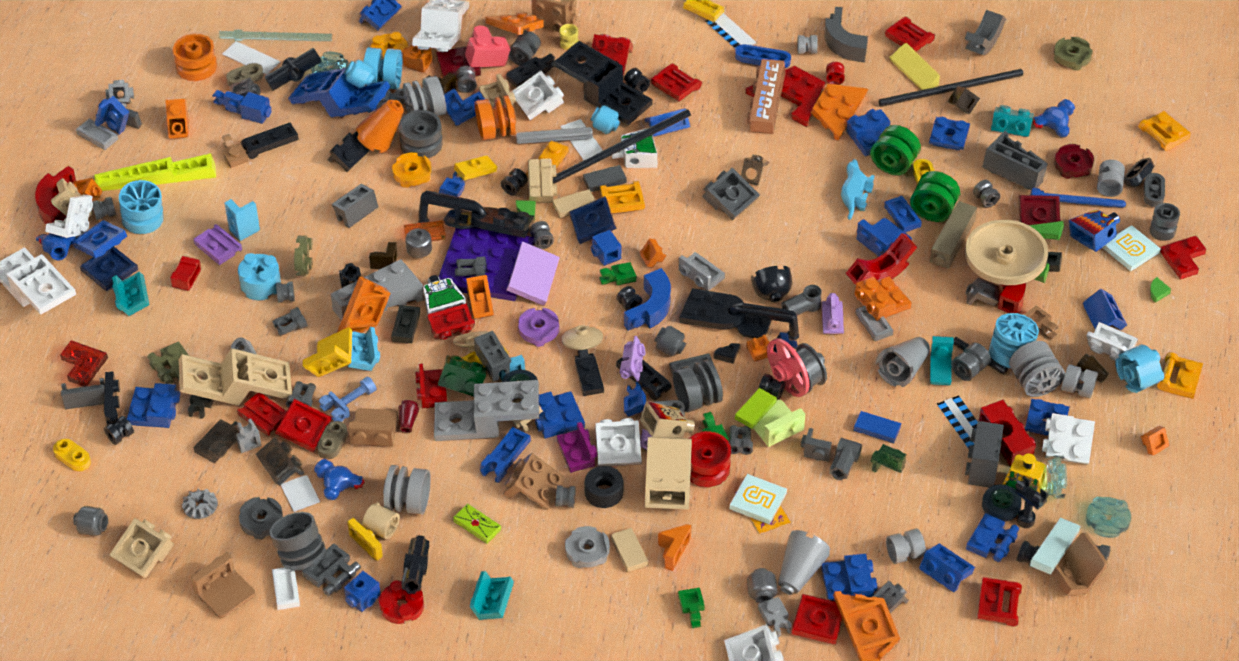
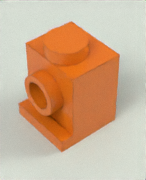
M413 44L409 48L405 47L402 52L404 67L424 73L433 62L432 48L429 47L427 50L418 49V46H413Z

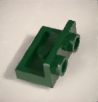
M446 355L438 385L474 397V384L484 383L486 368L478 362L470 363L464 361L459 356Z

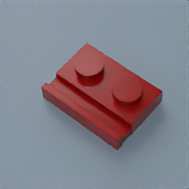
M262 393L255 394L244 404L243 408L237 409L238 415L247 422L248 419H252L257 429L266 436H269L271 431H275L287 412Z

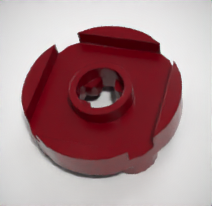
M1067 144L1060 147L1059 151L1055 154L1054 165L1064 178L1088 176L1091 174L1094 165V155L1089 149L1086 148L1084 150L1080 148L1078 144Z

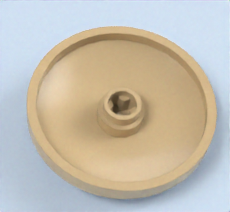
M994 220L978 226L971 232L966 242L965 257L969 267L981 278L1001 285H1018L1029 282L1042 273L1047 264L1048 247L1042 235L1029 225L1013 220Z

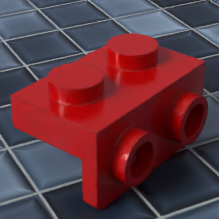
M467 303L427 314L434 339L446 340L451 338L452 334L459 332L461 335L471 332L475 326V320L471 318Z

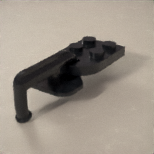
M424 191L420 197L418 223L425 224L429 222L427 213L428 205L431 204L452 209L449 210L444 218V224L459 229L478 227L484 230L525 238L531 225L534 223L535 216L529 215L527 212H513L507 208L483 207L475 200L433 191Z
M692 288L679 317L680 323L721 330L736 327L742 336L750 338H760L766 335L772 320L789 323V331L787 332L789 339L796 340L799 338L798 319L795 312L744 303L741 298L732 294Z

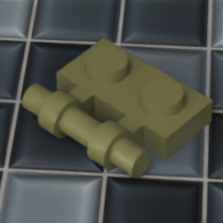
M179 341L161 349V357L156 356L155 353H150L147 356L150 366L158 372V377L162 382L173 384V378L175 377L180 381L179 358L182 354L188 355V353Z

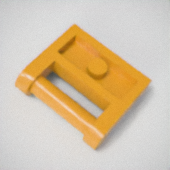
M1165 111L1148 120H1142L1138 125L1141 131H1146L1158 141L1165 151L1189 139L1191 134Z
M633 181V184L609 187L606 185L600 186L601 197L606 196L612 213L645 209L639 181Z
M1168 352L1165 356L1164 379L1157 383V388L1161 391L1194 399L1203 363L1178 357L1176 353ZM1173 367H1180L1176 383H1171L1170 377Z

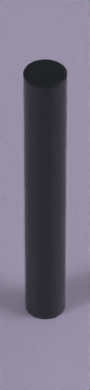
M958 337L954 338L953 345L963 351L969 346L968 343ZM991 358V363L988 366L1004 375L1008 368Z

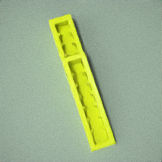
M211 153L175 162L172 161L171 157L95 174V182L102 191L122 189L126 184L137 180L150 181L158 185L216 178V167Z

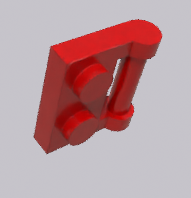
M906 16L885 30V37L899 46L907 43L915 52L927 43H932L935 39V34L923 30L912 23L911 19Z
M671 63L651 78L652 85L678 102L694 90L698 91L702 86V81L687 75L678 69V66L674 63Z
M982 577L977 619L1002 622L1011 627L1017 626L1019 622V616L1017 615L1019 595L1022 593V585L1018 582ZM1004 591L1010 593L1008 612H1002Z

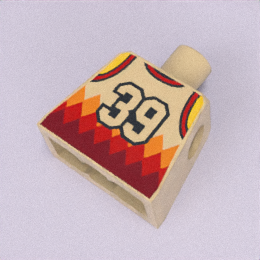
M646 401L640 421L651 437L683 438L685 432H693L694 421L686 419L679 409Z

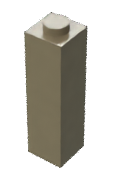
M960 201L957 202L932 247L931 263L949 269L975 222L977 207Z

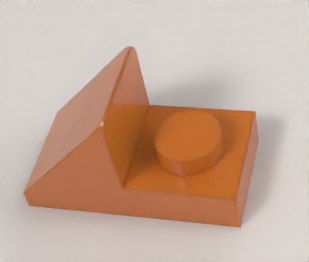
M487 275L466 278L468 300H470L473 319L494 316Z
M686 524L658 533V545L665 548L663 558L665 559L666 569L671 571L675 569L691 540L692 525Z

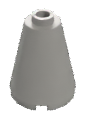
M916 337L886 348L879 353L876 364L879 363L880 369L878 372L884 381L892 386L900 385L905 387L909 384L930 352L929 343L922 337Z
M794 530L789 535L778 581L781 591L788 595L799 593L830 554V547L826 542L815 535L813 538L807 537V532L801 530Z

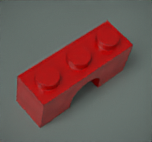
M1004 400L981 407L979 421L1004 425L1003 434L1007 435V437L1002 438L1000 452L1010 466L1016 455H1034L1036 448L1034 439L1029 437L1023 423L1017 420L1013 409Z

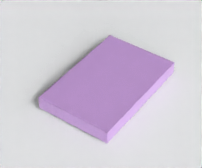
M522 242L507 291L544 306L560 257Z

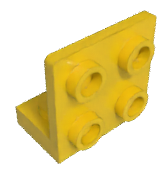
M348 327L317 342V353L303 359L302 367L317 377H321L351 364L352 329Z

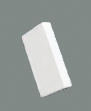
M285 567L272 569L278 610L300 607L295 570H288Z

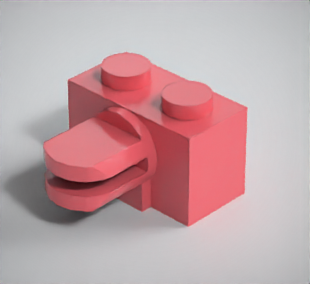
M476 26L473 30L472 38H469L465 57L470 67L505 66L510 47L505 37H492L487 27Z

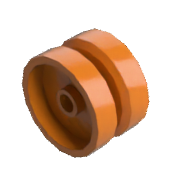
M193 33L179 38L174 43L172 50L177 74L181 78L188 81H201L211 77L216 72L218 65L213 41L208 36Z

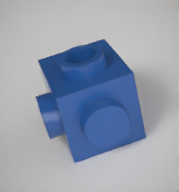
M365 571L358 574L344 587L347 604L352 608L356 607L361 612L367 607H371L381 594L379 582Z

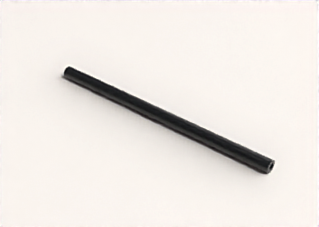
M1021 68L882 98L878 102L879 106L882 107L955 91L957 86L969 88L1023 76V70Z
M686 109L557 173V177H553V184L691 116L690 111Z

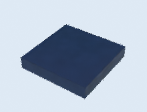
M606 196L569 212L580 244L591 240L593 236L599 233L617 229Z
M114 246L107 250L104 255L97 258L92 257L80 266L81 271L105 291L112 288L113 276L117 275L123 281L138 270L137 264Z

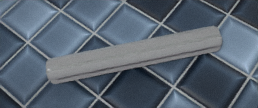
M591 127L518 132L516 134L517 144L593 138Z

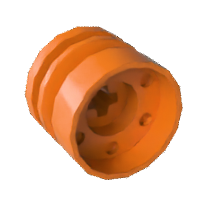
M508 95L502 96V104L499 97H495L494 107L491 106L489 99L475 101L477 126L482 141L494 139L496 137V129H499L502 137L506 136V128L509 136L515 135L516 116Z

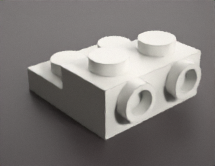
M542 71L512 91L516 102L530 120L544 110L550 113L564 103L562 100L564 94L558 86L556 88L553 87L555 83L549 75L545 76Z
M1052 413L1051 418L1046 420L1045 431H1049L1048 439L1043 441L1042 452H1046L1045 458L1088 465L1095 421Z
M625 418L620 422H612V420L605 419L601 420L600 423H596L598 466L635 465L642 463L639 420L634 421L632 418Z
M767 625L724 640L729 661H784L781 651L776 649V645L779 644L778 636L775 631L771 632Z

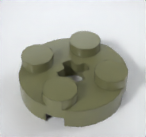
M1071 37V39L1067 40L1062 38L1055 45L1054 61L1073 70H1080L1082 66L1087 65L1091 61L1093 51L1090 49V44L1082 38Z
M298 235L296 243L300 244L299 248H295L294 267L295 271H298L296 276H306L309 274V269L312 270L313 259L309 257V250H312L313 240L307 236Z

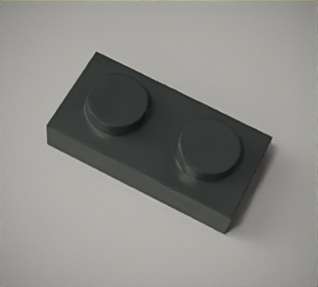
M399 305L391 335L392 341L412 344L420 316V307Z

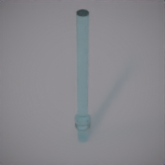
M241 29L219 32L220 38L234 39L235 41H242L243 39L332 41V34L246 32Z

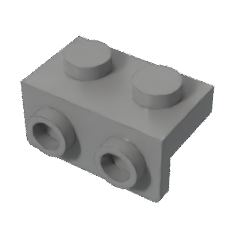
M696 252L688 258L683 255L679 257V271L681 274L689 277L696 285L707 291L725 279L723 271Z

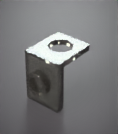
M752 154V156L745 158L741 176L748 183L759 185L763 166L769 164V161L763 160V156ZM749 168L756 170L757 176L755 179L747 178L746 171Z

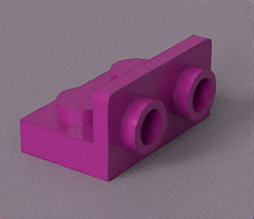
M582 422L577 423L576 431L557 435L558 445L570 473L595 466L597 450L594 444H590L589 431L587 428L584 429Z

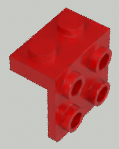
M594 34L591 48L623 65L624 75L628 54L633 51L631 40L626 37L615 38L607 34Z

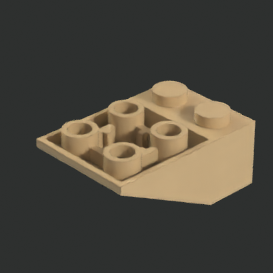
M648 437L645 508L689 509L692 439Z

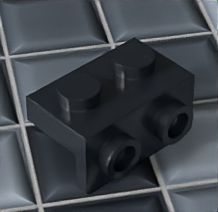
M349 132L342 139L344 143L341 146L336 144L330 150L332 155L327 160L331 162L335 159L348 172L370 150L358 140V132H355L353 135Z

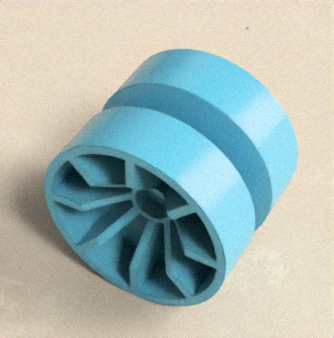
M368 47L363 62L373 69L371 75L374 78L371 83L381 82L383 78V81H387L391 86L389 89L398 90L402 77L401 50L387 49L383 59L381 48Z
M137 180L126 184L121 189L119 204L123 226L128 231L136 234H147L157 230L164 219L162 195L159 187L150 181Z

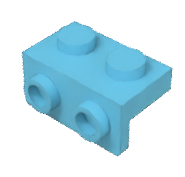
M370 327L366 334L352 331L351 364H348V367L372 371L375 364L379 362L378 336L375 334L374 327Z

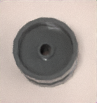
M426 110L412 111L401 118L398 126L401 150L404 154L414 152L418 153V156L423 157L424 155L427 158L437 155L443 145L440 118Z

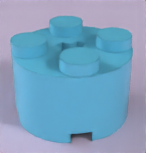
M249 253L245 255L238 266L240 287L242 292L246 294V297L252 300H266L269 295L277 294L276 283L281 282L279 266L274 256Z
M1141 344L1119 354V358L1115 361L1120 380L1125 379L1127 382L1125 387L1133 393H1138L1164 379V373L1159 363V353L1155 349L1151 350L1146 345Z

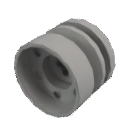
M436 75L424 78L422 80V88L417 80L413 81L412 85L409 82L403 84L404 103L408 113L417 110H429L437 116L446 114L443 89Z
M1033 341L1023 345L1013 353L1009 361L1011 370L1016 378L1019 379L1026 394L1031 397H1039L1052 392L1062 383L1065 376L1064 369L1055 358L1049 345L1044 341Z
M391 465L384 483V508L393 510L395 506V510L401 512L406 503L408 513L423 515L430 493V470L414 468L409 477L407 467L402 466L399 469V466Z

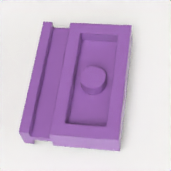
M217 224L214 225L213 229H208L193 239L194 244L218 265L235 256L237 251H242V245Z

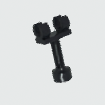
M1023 476L1022 482L1018 480L1015 485V493L1025 500L1024 509L1018 513L1017 523L1023 528H1031L1036 518L1035 513L1032 511L1033 507L1037 510L1040 509L1047 502L1049 494L1043 489H1040V494L1030 487L1031 480Z

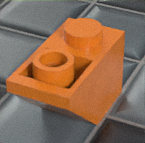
M187 99L165 100L169 139L189 137Z

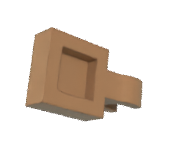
M230 134L222 136L225 147L222 152L230 168L249 162L248 155L241 144L234 145Z
M1037 305L1024 314L1037 324L1039 330H1043L1048 339L1052 340L1057 336V333L1054 331L1058 329V326L1051 322L1052 316Z

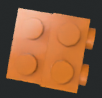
M889 276L880 280L871 277L856 284L855 297L866 306L868 313L876 321L880 320L882 316L886 318L911 308L912 302Z

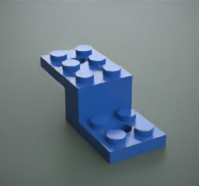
M346 68L307 74L288 99L292 104L320 101L331 118L343 117L345 115H357L363 112L370 113L377 108L376 105L386 96V92L391 86L387 81L371 83L369 86L365 84L364 87L358 88L346 81V75L344 74Z

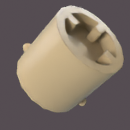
M374 503L366 511L362 526L366 530L370 529L373 534L388 540L394 535L400 521V516L398 513L380 506L379 503Z

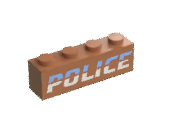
M762 59L761 66H757L756 78H758V81L754 82L753 85L755 96L751 97L750 100L752 111L751 113L748 112L747 124H750L751 132L774 134L785 77V61Z

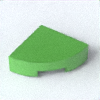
M516 200V209L518 212H527L529 215L535 216L536 201Z
M1158 277L1151 283L1150 292L1152 300L1156 303L1171 293V288Z

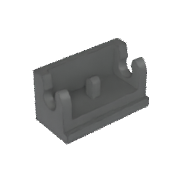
M363 184L358 185L332 203L337 219L339 221L343 219L345 226L348 228L379 207L374 190Z
M494 331L474 338L475 353L486 368L492 381L494 382L499 379V372L502 370L507 375L510 372L511 359Z
M104 378L99 379L101 385L67 389L66 383L61 384V396L65 409L104 404Z

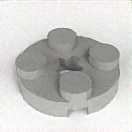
M584 526L572 531V535L569 538L567 537L565 552L574 567H595L607 561L610 544L607 535L603 531L601 533L596 531L595 527ZM585 544H589V547H593L589 550L583 549Z

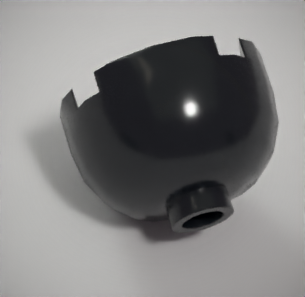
M770 266L756 271V276H751L755 293L759 297L771 302L781 301L782 297L786 296L792 288L790 268L783 266L784 269H778V266Z

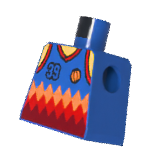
M1093 210L1069 220L1070 237L1096 252L1116 237V224L1120 222V218L1115 212L1106 215L1100 210Z

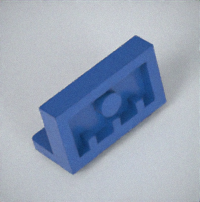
M372 0V5L370 7L365 6L360 12L362 16L359 22L362 24L366 20L379 31L400 11L402 6L396 0Z
M114 96L108 100H102L98 105L95 125L98 127L107 122L111 130L121 134L125 131L129 111Z
M939 543L925 552L919 569L952 592H955L961 581L973 574L975 567Z

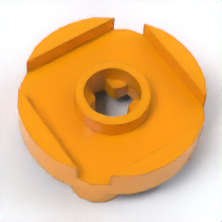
M399 32L374 36L371 48H381L383 59L388 48L399 49L401 52H403L405 47L408 48V42Z
M405 153L400 155L396 159L397 162L392 165L393 177L403 188L427 183L431 179V162L424 155L421 157L418 156V153Z

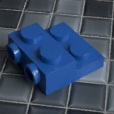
M871 109L860 117L858 115L852 116L847 121L846 132L866 157L870 155L872 146L883 130L890 126L891 121L882 109L876 111Z
M155 383L154 388L135 387L127 416L128 421L133 426L170 428L171 420H174L176 416L175 405L180 401V391H177L175 384Z
M571 391L553 396L552 392L539 395V406L543 412L539 414V419H535V424L538 432L542 431L545 439L575 431L579 422H582L585 428V421Z
M866 554L844 556V561L827 562L821 565L827 600L835 601L833 594L836 591H841L842 594L855 596V594L865 595L869 598L873 597L874 591H877L876 578H871L870 574L873 573L872 559L867 560Z

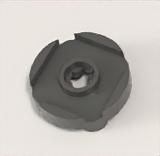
M260 497L248 500L240 509L239 522L242 530L248 535L254 536L255 539H264L270 535L272 525L283 517L282 507L276 500L267 497V500L260 499ZM257 515H266L263 519H257Z

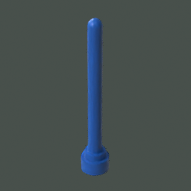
M1031 188L1030 195L1059 196L1060 202L1117 208H1124L1126 206L1124 200L1044 193L1040 188Z

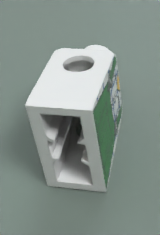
M646 129L622 135L621 142ZM653 135L611 155L612 159L623 158L627 168H657V150Z
M433 275L428 278V284L423 286L427 314L466 304L464 295L450 278L440 280L439 276Z

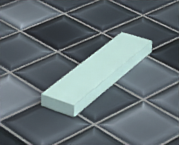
M1060 518L1032 558L1030 566L1051 574L1079 533L1081 526Z

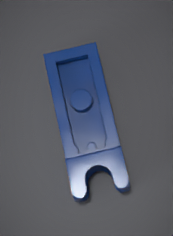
M512 427L493 452L488 454L481 462V474L486 476L489 472L495 471L497 476L495 481L499 483L507 474L509 467L530 443L531 436Z

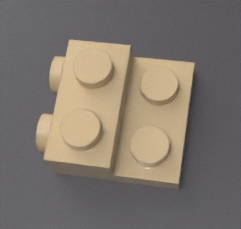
M134 518L109 555L146 579L157 561L163 562L174 546V543L170 541L172 536L163 530H160L158 533L153 530L155 526L144 519L143 522H140Z

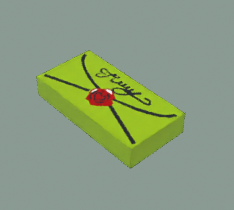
M469 504L465 505L453 517L456 524L486 544L501 531V525Z

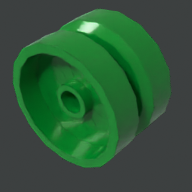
M890 125L878 137L871 148L870 155L875 165L883 172L891 175H902L908 171L913 161L919 155L921 144L917 136L908 128L900 125Z
M926 172L921 176L910 198V205L917 215L927 221H945L950 217L960 196V187L951 176L943 172Z

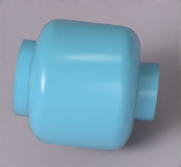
M361 60L351 61L344 72L346 81L358 88L364 87L365 84L369 86L374 78L371 75L372 67Z
M605 105L601 108L597 107L591 117L592 126L604 134H609L612 130L616 131L620 124L618 120L619 114Z

